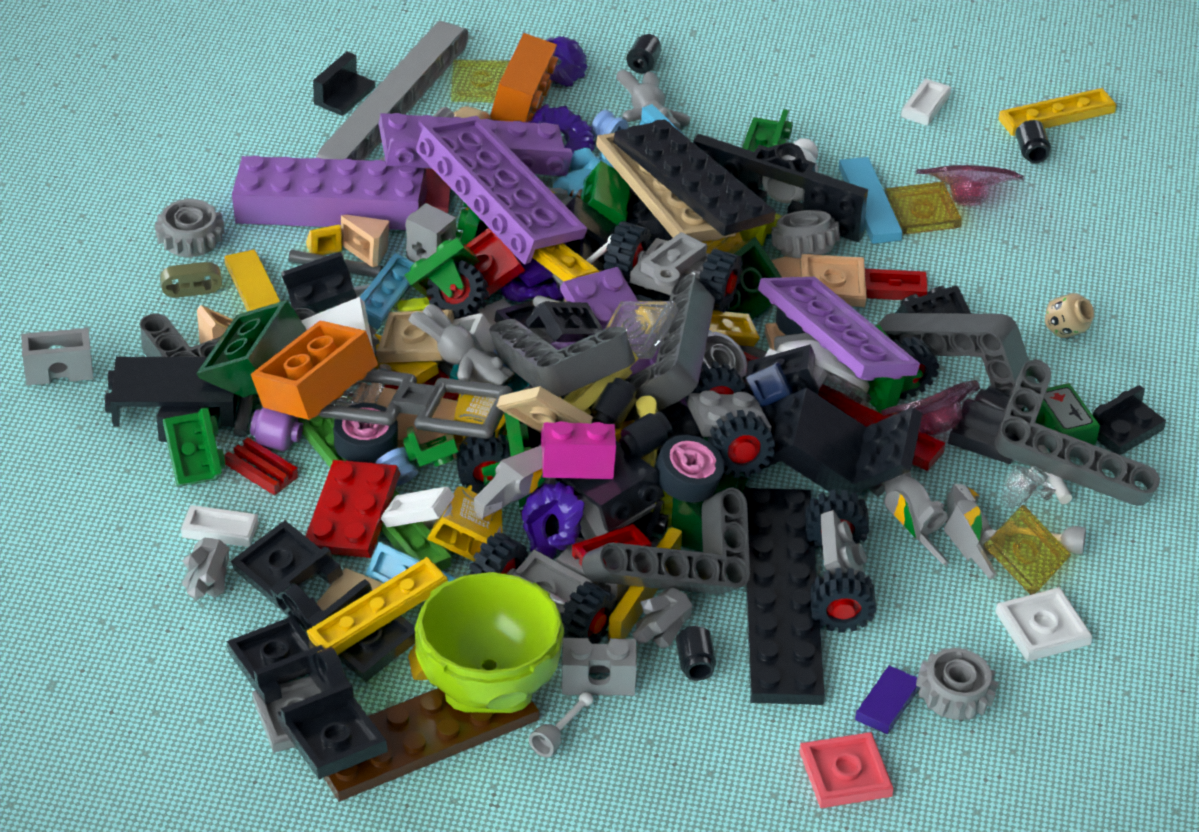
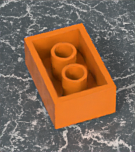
M523 33L499 82L490 115L492 120L527 123L533 119L534 113L542 107L543 96L547 97L552 84L550 74L553 75L559 59L554 56L557 44Z
M320 320L252 372L251 377L263 408L310 420L318 416L321 410L333 400L340 398L353 384L364 379L367 373L375 368L378 363L365 330Z

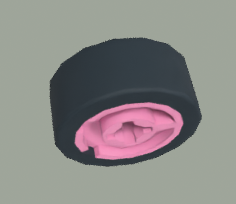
M358 403L348 406L384 412L387 409L375 403ZM334 419V447L338 455L346 461L376 463L381 456L398 447L397 419L391 426Z
M679 435L665 442L654 468L657 469L659 474V486L668 495L680 501L692 503L704 501L713 495L724 473V460L720 452L710 442L697 436Z

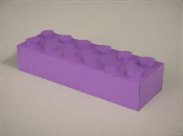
M242 156L232 192L235 224L329 227L341 225V215H353L389 221L390 230H406L405 224L408 216L417 211L426 201V168L387 166L386 161Z

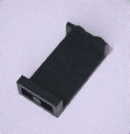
M116 357L114 370L108 371V389L112 391L105 394V412L111 413L113 427H120L122 407H220L221 427H234L237 395L198 377L196 373L207 357Z
M616 441L613 479L559 478L599 508L604 528L608 532L665 497L663 489L659 486L657 469L636 454L631 457L627 456L618 441Z

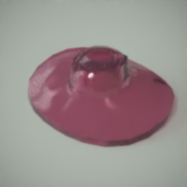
M950 165L915 170V174L928 175L948 184L954 202L961 206L972 207L986 202L990 186L1007 181H1024L1025 179L1024 175L1017 172L989 166Z
M977 380L962 382L930 397L883 409L881 413L883 417H890L914 407L923 413L919 429L921 433L927 435L943 434L952 430L963 419L960 402L966 396L979 391L980 385Z

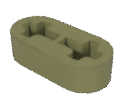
M200 262L167 267L160 274L162 291L166 296L178 298L214 293L222 286L220 268L216 264ZM210 276V279L204 280V277ZM178 279V283L172 284V280Z

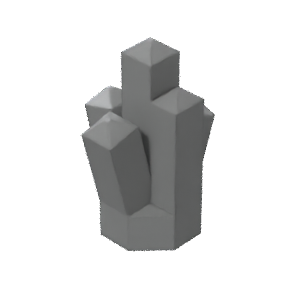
M204 537L195 543L192 553L182 560L189 571L181 584L187 589V594L195 601L205 596L206 593L213 598L224 593L226 567L229 562V547L220 539Z
M672 587L663 590L657 597L641 601L644 614L647 615L635 623L637 629L632 635L638 645L647 643L653 638V641L660 649L669 647L682 625L691 617L693 605L687 595Z

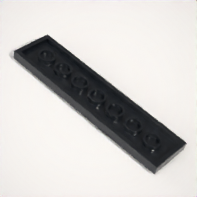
M748 488L744 496L747 502L750 577L745 585L750 703L823 705L825 694L820 619L814 621L812 617L810 595L812 583L815 584V579L817 578L814 540L809 542L807 538L805 518L807 505L810 506L811 490Z

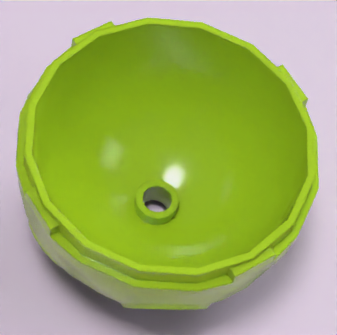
M493 572L464 575L450 582L446 581L430 592V597L421 607L415 625V652L420 666L430 683L445 693L446 701L454 709L463 712L513 713L523 710L531 702L533 693L547 683L556 671L561 654L564 627L559 609L550 598V593L535 582L530 583L518 576Z

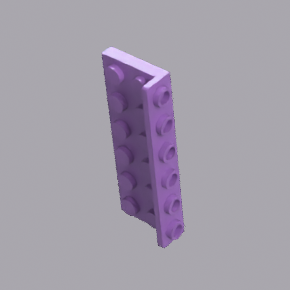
M380 113L378 123L386 165L431 168L416 152L423 126L461 118ZM482 119L494 134L534 174L566 176L568 174L573 154L570 148H564L559 125Z
M478 116L423 126L416 152L523 264L531 262L535 249L584 238L588 228Z

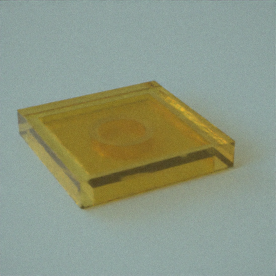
M454 60L451 101L494 103L499 82L510 61Z
M944 182L885 188L886 197L901 227L902 235L961 228L962 218Z
M1024 504L983 544L1030 595L1038 592L1071 556L1068 550Z

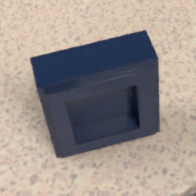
M779 362L746 377L760 407H764L793 393Z

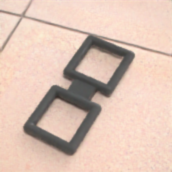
M372 369L360 381L399 386L385 412L336 405L339 400L338 398L323 408L319 416L391 426L395 423L400 413L418 415L414 422L418 430L489 439L493 436L504 414L497 407L501 395L513 393V389L509 386L439 378L434 386L418 384L417 378L413 374ZM446 392L496 398L483 424L432 418Z

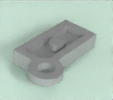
M680 232L641 261L640 272L652 277L659 286H674L678 284L682 272L706 255L707 244Z

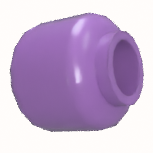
M266 408L255 411L250 427V433L252 436H255V441L258 444L279 451L288 450L293 442L298 443L303 432V423L298 422V417Z

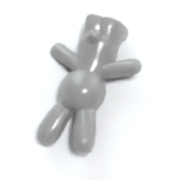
M627 70L617 72L616 79L631 94L634 108L623 113L622 118L627 122L640 120L642 118V108L653 104L679 130H681V126H687L690 123L688 115L664 107L665 95L659 88V79L655 73H645L642 84H640L631 72Z
M429 304L426 305L422 313L415 312L409 317V322L437 341L440 355L446 362L454 365L460 364L457 374L458 380L508 386L513 379L515 373L503 366L502 360L495 352L480 351L475 348L474 339L470 332L464 327L453 325L439 307Z

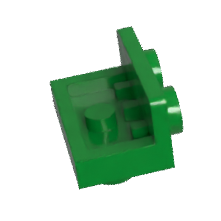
M783 109L779 122L753 117L742 148L754 152L759 145L769 148L787 143V139L790 140L793 122L788 121L789 110Z
M202 408L198 413L165 418L163 425L176 486L181 487L217 480L222 474V469H225V457L222 449H217L215 436H218V425L215 416H210L208 408Z
M414 426L407 428V437L403 438L410 461L417 459L419 467L431 462L434 463L435 467L454 460L453 454L458 452L453 434H446L420 444Z

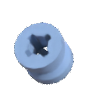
M603 110L597 114L592 123V134L597 138V135L628 129V122L621 117L615 118L614 114L608 110Z
M405 447L391 450L376 461V464L398 466L401 474L396 487L409 482L419 473L416 466L410 464Z

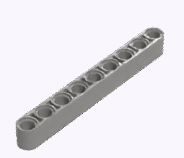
M439 20L318 151L316 158L365 160L382 141L378 123L380 113H400L406 115L463 52L468 42V30Z

